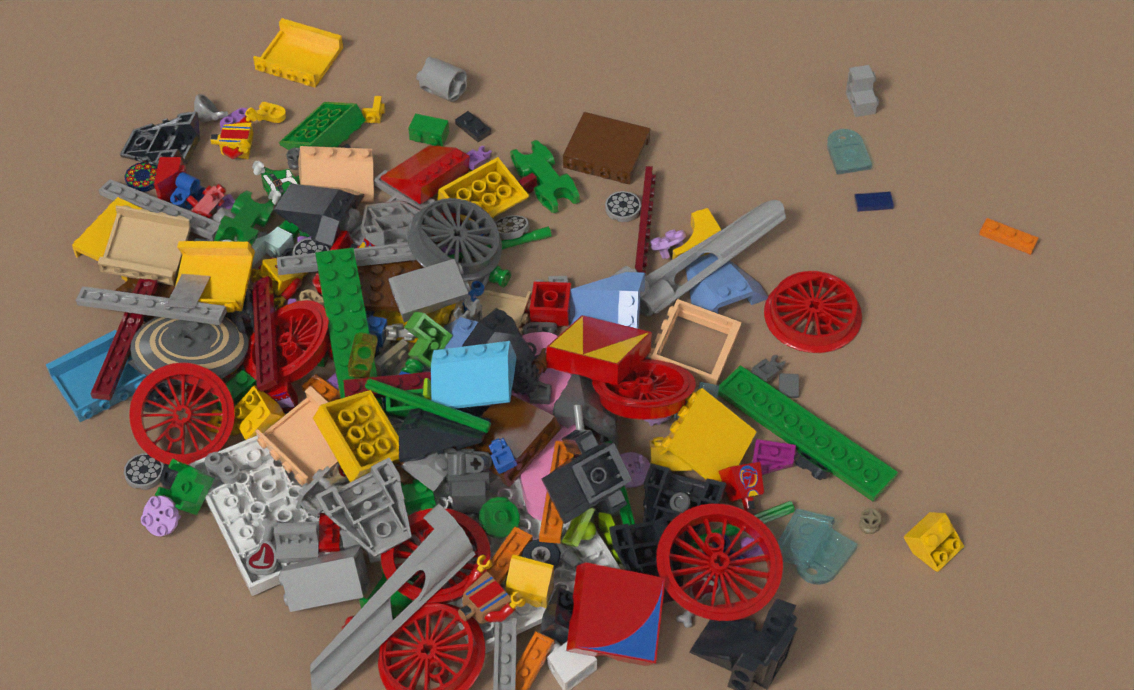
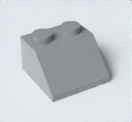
M450 447L444 449V453L439 455L437 451L425 454L424 459L406 461L401 467L434 492L448 474L447 453L456 452V450Z

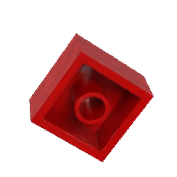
M534 281L529 309L531 322H553L557 326H569L571 283Z

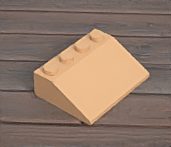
M300 146L298 158L300 184L349 188L364 194L361 202H374L372 149Z

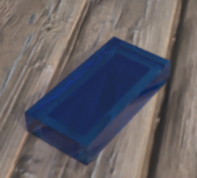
M890 191L854 195L857 212L887 210L894 207Z

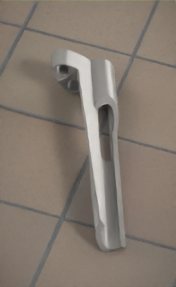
M771 200L762 203L721 231L645 276V291L640 292L639 313L647 317L659 313L784 221L786 216L781 201ZM704 253H712L718 257V260L682 286L675 284V275ZM624 266L612 276L624 272H637V270Z
M439 503L423 518L434 530L311 663L312 690H334L476 555L463 528ZM423 570L426 579L420 595L393 620L390 597L417 571Z

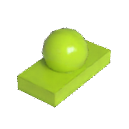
M590 508L572 519L562 543L567 546L578 547L581 540L588 541L593 539L596 534V527L590 519L595 509Z

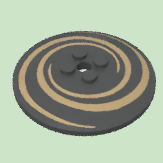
M226 315L221 325L156 317L145 323L135 333L131 342L132 360L136 367L147 376L165 365L192 363L209 369L221 379L239 368L246 359L249 350L247 334L240 333L232 319ZM170 378L173 385H182V381Z

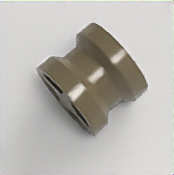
M868 508L861 513L859 528L862 532L874 534L879 530L881 522L879 511Z

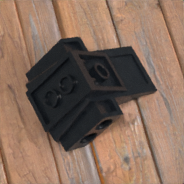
M574 430L563 437L562 442L567 452L578 454L579 456L568 459L550 474L541 478L563 524L568 523L593 506H595L597 512L613 514L626 506L627 502L620 488L632 481V478L615 444L596 441L591 430Z
M776 599L768 611L762 631L756 630L757 624L750 620H709L689 653L731 671L727 687L733 690H751L754 683L767 690L787 659L798 629L794 626L797 617L793 615L796 605Z

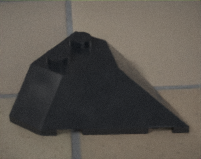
M498 308L494 309L477 323L462 345L464 347L510 341L517 357L516 359H519V361L524 359L525 362H533L537 358L521 335L513 318Z

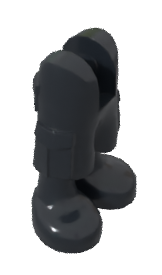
M251 289L246 290L242 311L230 312L232 322L235 323L238 331L246 334L245 330L251 327L255 332L253 290Z

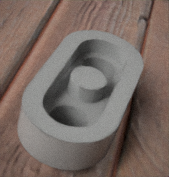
M213 452L206 456V469L223 483L233 484L239 480V467L219 452Z

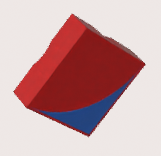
M587 562L578 565L573 592L574 607L569 624L566 651L594 657L605 656L617 661L643 666L656 664L665 578Z

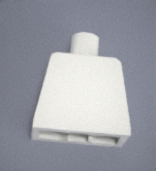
M553 639L555 644L550 651L551 654L547 657L548 667L562 690H571L597 670V659L594 656L567 652V642L561 646L557 640Z

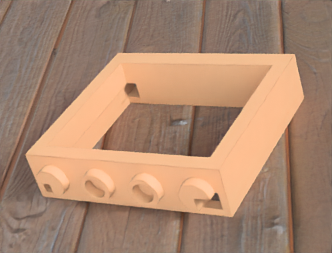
M677 299L674 307L671 306L667 314L669 318L668 320L664 319L661 326L662 334H657L654 343L657 345L655 348H651L648 358L681 366L692 374L697 385L715 391L739 334L742 322ZM678 316L728 334L712 374L660 356Z

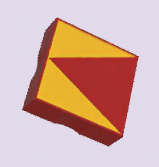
M581 315L546 347L547 368L618 385L629 375L632 368L640 364L651 353L652 332Z

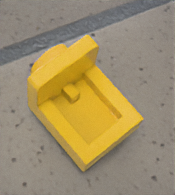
M374 96L373 108H362V114L366 120L364 123H381L382 114H385V103H382V96Z

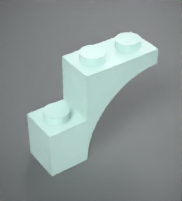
M277 227L269 234L257 238L252 246L255 250L252 267L266 253L271 257H282V253L286 249L294 247L293 235ZM223 240V242H234L231 240Z

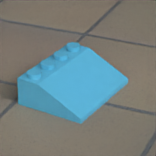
M510 341L434 350L431 361L432 401L453 409L510 402L517 358Z

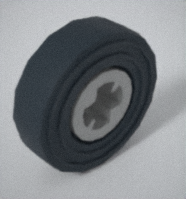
M539 539L528 543L522 554L524 558L554 565V571L560 561V554L554 543L539 542ZM538 555H542L544 559L540 560V558H538Z

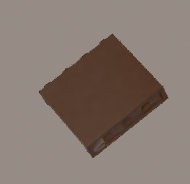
M583 112L563 154V168L630 185L631 174L644 146L650 142L651 128Z
M511 394L510 402L492 404L482 414L481 417L491 419L490 430L486 433L483 442L460 449H475V451L488 452L492 455L489 445L492 444L491 441L497 438H504L512 450L518 465L501 474L497 472L494 463L487 470L499 476L504 485L511 487L561 430V427L554 415Z

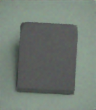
M779 374V392L788 398H798L799 374Z

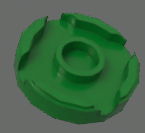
M495 497L482 505L479 511V523L487 535L502 539L508 537L514 527L518 528L520 513L517 506L510 502L509 499Z

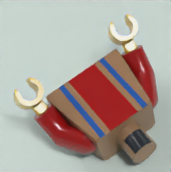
M481 555L477 559L478 568H474L462 591L464 607L459 609L458 613L464 621L473 616L480 624L503 622L516 610V606L523 607L526 604V600L522 598L517 602V599L522 595L520 592H514L510 597L488 572L484 573V569H489L492 566V561L488 560L487 564L483 565L482 562L486 556Z

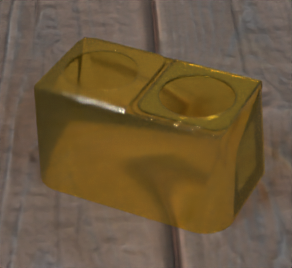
M357 333L355 335L348 363L349 376L369 378L372 368L371 363H373L378 341L375 335ZM360 347L370 348L371 356L367 359L360 358L357 353ZM357 364H364L368 370L355 369L354 367Z

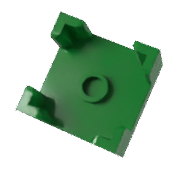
M172 458L169 468L178 471V474L170 490L158 487L155 496L164 495L169 497L176 504V508L197 515L215 478L189 464Z

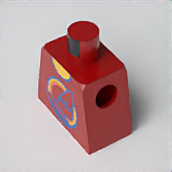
M755 462L731 466L720 470L721 480L727 484L725 490L731 502L742 500L745 511L756 509L754 497L764 493L761 463Z

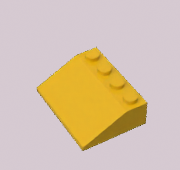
M499 157L438 190V200L446 198L463 199L478 205L492 218L529 198L527 192ZM460 214L462 223L464 222L466 216Z
M371 390L319 406L313 420L350 483L370 473L373 465L387 458H390L394 465L400 462L399 436Z

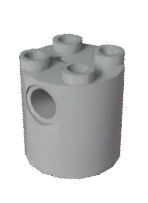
M432 57L426 59L422 71H419L416 77L422 90L450 102H455L465 92L467 87V74L465 70Z

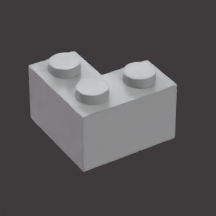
M869 65L849 68L846 95L855 117L876 114V108L879 106V100L874 95L873 88L876 76Z

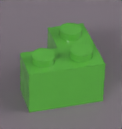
M414 312L404 327L418 338L408 355L426 367H431L433 351L444 349L453 336L422 312Z

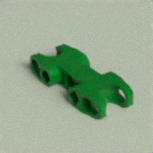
M538 140L531 141L532 154L524 155L517 149L510 151L512 163L521 178L531 173L537 177V186L534 187L535 195L539 202L551 213L559 212V205L557 203L559 198L569 199L573 204L580 202V195L572 178L567 173L561 176L556 173L552 168L555 165L552 153Z
M246 190L238 196L231 209V213L236 216L231 218L224 215L221 219L214 241L249 242L253 246L259 234V230L254 229L256 224L263 228L266 227L273 211L274 203L270 200L264 204L257 203L251 198L252 192Z

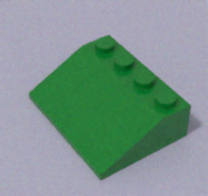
M323 102L278 143L288 150L300 148V146L338 148L343 141L350 138L354 131L360 129L366 120L357 103Z

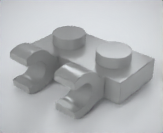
M470 295L469 298L464 300V305L468 310L462 314L461 308L458 307L454 312L456 319L462 317L479 322L483 318L480 300L476 299L472 302Z
M397 323L386 326V340H396L398 337H404L406 341H413L417 338L404 328V324Z

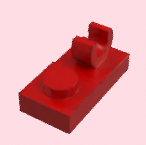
M325 513L319 515V553L339 552L341 528Z

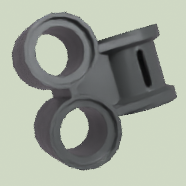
M459 449L456 452L447 453L449 475L479 473L491 468L493 460L488 452L475 451V449Z

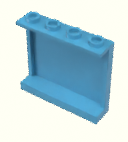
M116 330L46 364L51 379L79 422L90 419L103 410H107L111 406L133 396L139 384L147 377V375H142L128 363L132 360L131 355H129L112 399L92 398L90 393L117 332Z

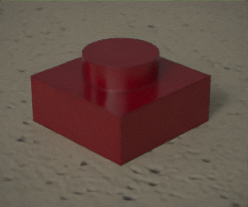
M533 173L518 181L527 194L533 192L534 187L537 186V177Z

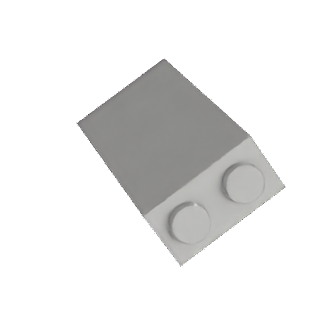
M451 259L388 279L404 322L409 321L414 312L428 314L469 298L468 292L471 290L467 280L463 281L461 274H464L460 263L456 264L455 259Z
M361 546L284 566L279 573L280 585L284 586L285 590L284 602L286 606H289L290 612L363 598L371 586Z

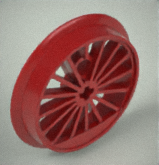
M803 271L786 277L773 289L765 302L764 318L770 332L788 347L808 353H825L837 350L854 339L862 324V310L852 289L840 278L821 271ZM803 286H808V287H809L810 296L808 295V293L806 292V290L803 288ZM813 286H819L816 298H814ZM797 288L801 295L793 289ZM822 288L829 289L820 297ZM833 292L837 294L835 296L828 298ZM787 293L788 295H790V296L793 297V298L786 297V296H783V295ZM842 299L845 301V302L835 303V302L840 301V300H842ZM778 302H782V303H786V304H789V305H780V306H777V303H778ZM839 309H849L850 313L840 311ZM779 312H792L782 317L779 315ZM799 317L791 326L785 323ZM836 317L847 319L848 322L844 323ZM805 319L808 320L804 332L795 330ZM811 322H813L814 331L817 335L807 334ZM832 323L840 329L834 331L831 327Z
M303 300L293 302L274 312L278 379L288 376L292 383L302 378L318 365L329 348V319L326 316L325 308L315 301ZM254 332L249 339V350L243 364L247 374L257 380Z
M644 359L640 364L632 368L629 375L618 385L592 380L593 387L599 394L600 402L604 408L622 417L642 420L659 419L678 413L683 406H686L688 402L686 399L693 393L696 386L694 377L686 369L670 362L655 359Z
M173 363L160 367L150 373L137 387L132 397L129 411L131 430L139 446L155 460L168 465L172 458L190 464L205 458L210 453L218 452L231 434L235 417L233 399L225 383L209 369L192 363ZM170 378L182 381L181 404ZM167 380L177 406L157 388L163 381ZM185 382L194 385L186 405ZM196 388L204 389L205 391L190 405ZM155 389L174 410L148 400V396ZM208 392L219 397L216 400L192 409ZM221 401L222 413H194ZM145 403L173 412V414H144ZM185 409V413L188 414L187 418L183 417L182 420H180V416L178 415L179 411L183 412ZM194 416H222L221 426L219 428L196 419ZM144 417H173L145 429ZM192 420L218 430L215 438L211 440ZM172 422L154 442L148 435L149 431ZM189 423L209 442L207 446L199 449ZM185 425L196 448V452L185 454ZM172 428H179L180 436L176 439L170 437V430ZM164 436L170 441L166 451L157 446V443ZM181 441V454L170 453L173 443Z
M433 508L408 515L411 536L414 534L420 543L434 530L423 519ZM444 508L463 528L471 545L475 546L476 550L474 553L476 555L472 558L477 557L478 559L479 556L485 555L486 557L482 564L486 565L488 560H490V544L484 530L466 514ZM427 529L422 537L419 531ZM407 540L381 554L382 569L387 580L403 564H395L396 557L407 559L412 554L410 552L398 551L401 545H405L415 551L418 547L416 544ZM477 561L476 564L466 563L461 569L473 571L479 565ZM419 570L411 577L413 578L422 573L413 585L406 581L397 591L414 601L422 591L418 587L426 579L424 571ZM458 571L455 576L463 581L456 584L451 577L448 582L452 587L443 589L442 586L425 603L448 604L463 597L462 591L470 574L467 576Z
M446 603L423 604L380 646L378 670L386 690H415L424 667V690H469L478 678L485 660V639L477 621L473 617L464 621L458 613V610L461 608ZM432 616H439L431 635ZM423 618H426V639L418 622ZM445 618H452L453 620L439 634ZM415 623L422 642L406 629L409 625ZM459 623L465 627L463 630L445 638ZM404 631L417 644L398 639V637ZM468 635L467 644L448 645ZM395 643L412 648L408 650L392 651ZM468 650L466 659L443 653ZM409 656L391 665V657ZM441 658L461 663L463 666L458 673H455ZM410 664L397 679L394 678V671ZM442 667L440 673L433 675L435 668ZM416 669L409 687L407 688L401 685V683ZM449 673H451L454 677L444 684L443 682L448 678ZM430 678L433 682L439 683L440 686L430 689Z

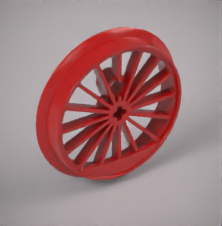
M705 504L684 511L666 527L657 548L658 573L660 577L665 578L664 587L669 595L687 611L709 620L732 621L758 612L774 597L782 579V554L772 532L753 514L731 505ZM709 522L723 523L722 534L712 533ZM702 523L705 525L707 532L705 543L694 531L693 526ZM726 524L740 528V531L726 552L723 553ZM684 531H688L704 553L678 537ZM743 532L748 533L754 539L753 542L728 557V554ZM716 542L719 547L712 548L709 543ZM675 543L700 559L671 554L670 549ZM756 545H759L764 553L763 556L734 560ZM670 560L698 565V567L671 571ZM766 561L768 573L736 566ZM703 572L681 587L674 578L676 576ZM736 573L764 578L767 580L766 585L761 589ZM710 575L694 599L684 592L687 588ZM715 577L710 606L698 602V599L712 578ZM719 577L726 604L714 605ZM732 579L758 595L747 599ZM725 580L741 601L730 602Z

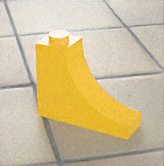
M708 208L691 213L690 225L693 234L685 244L673 250L672 260L721 231Z

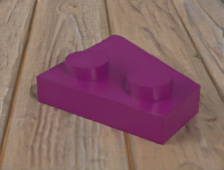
M756 439L752 463H761L762 475L792 467L796 445Z

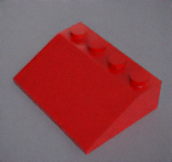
M429 145L382 175L381 180L421 205L436 195L440 188L467 174L470 156L458 148Z

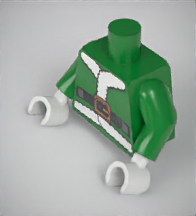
M255 161L252 165L255 175H260L261 173L263 188L268 198L274 203V207H276L290 184H300L299 176L294 177L290 169L272 170L264 167V164L260 161Z

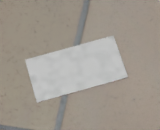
M182 274L166 306L194 309L210 276Z

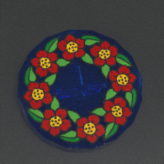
M144 162L132 165L126 170L124 175L126 185L141 192H148L154 189L157 166Z

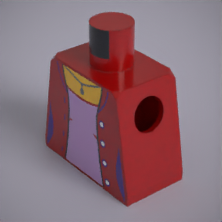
M288 376L278 379L277 385L263 391L280 405L284 414L289 413L298 405V395Z

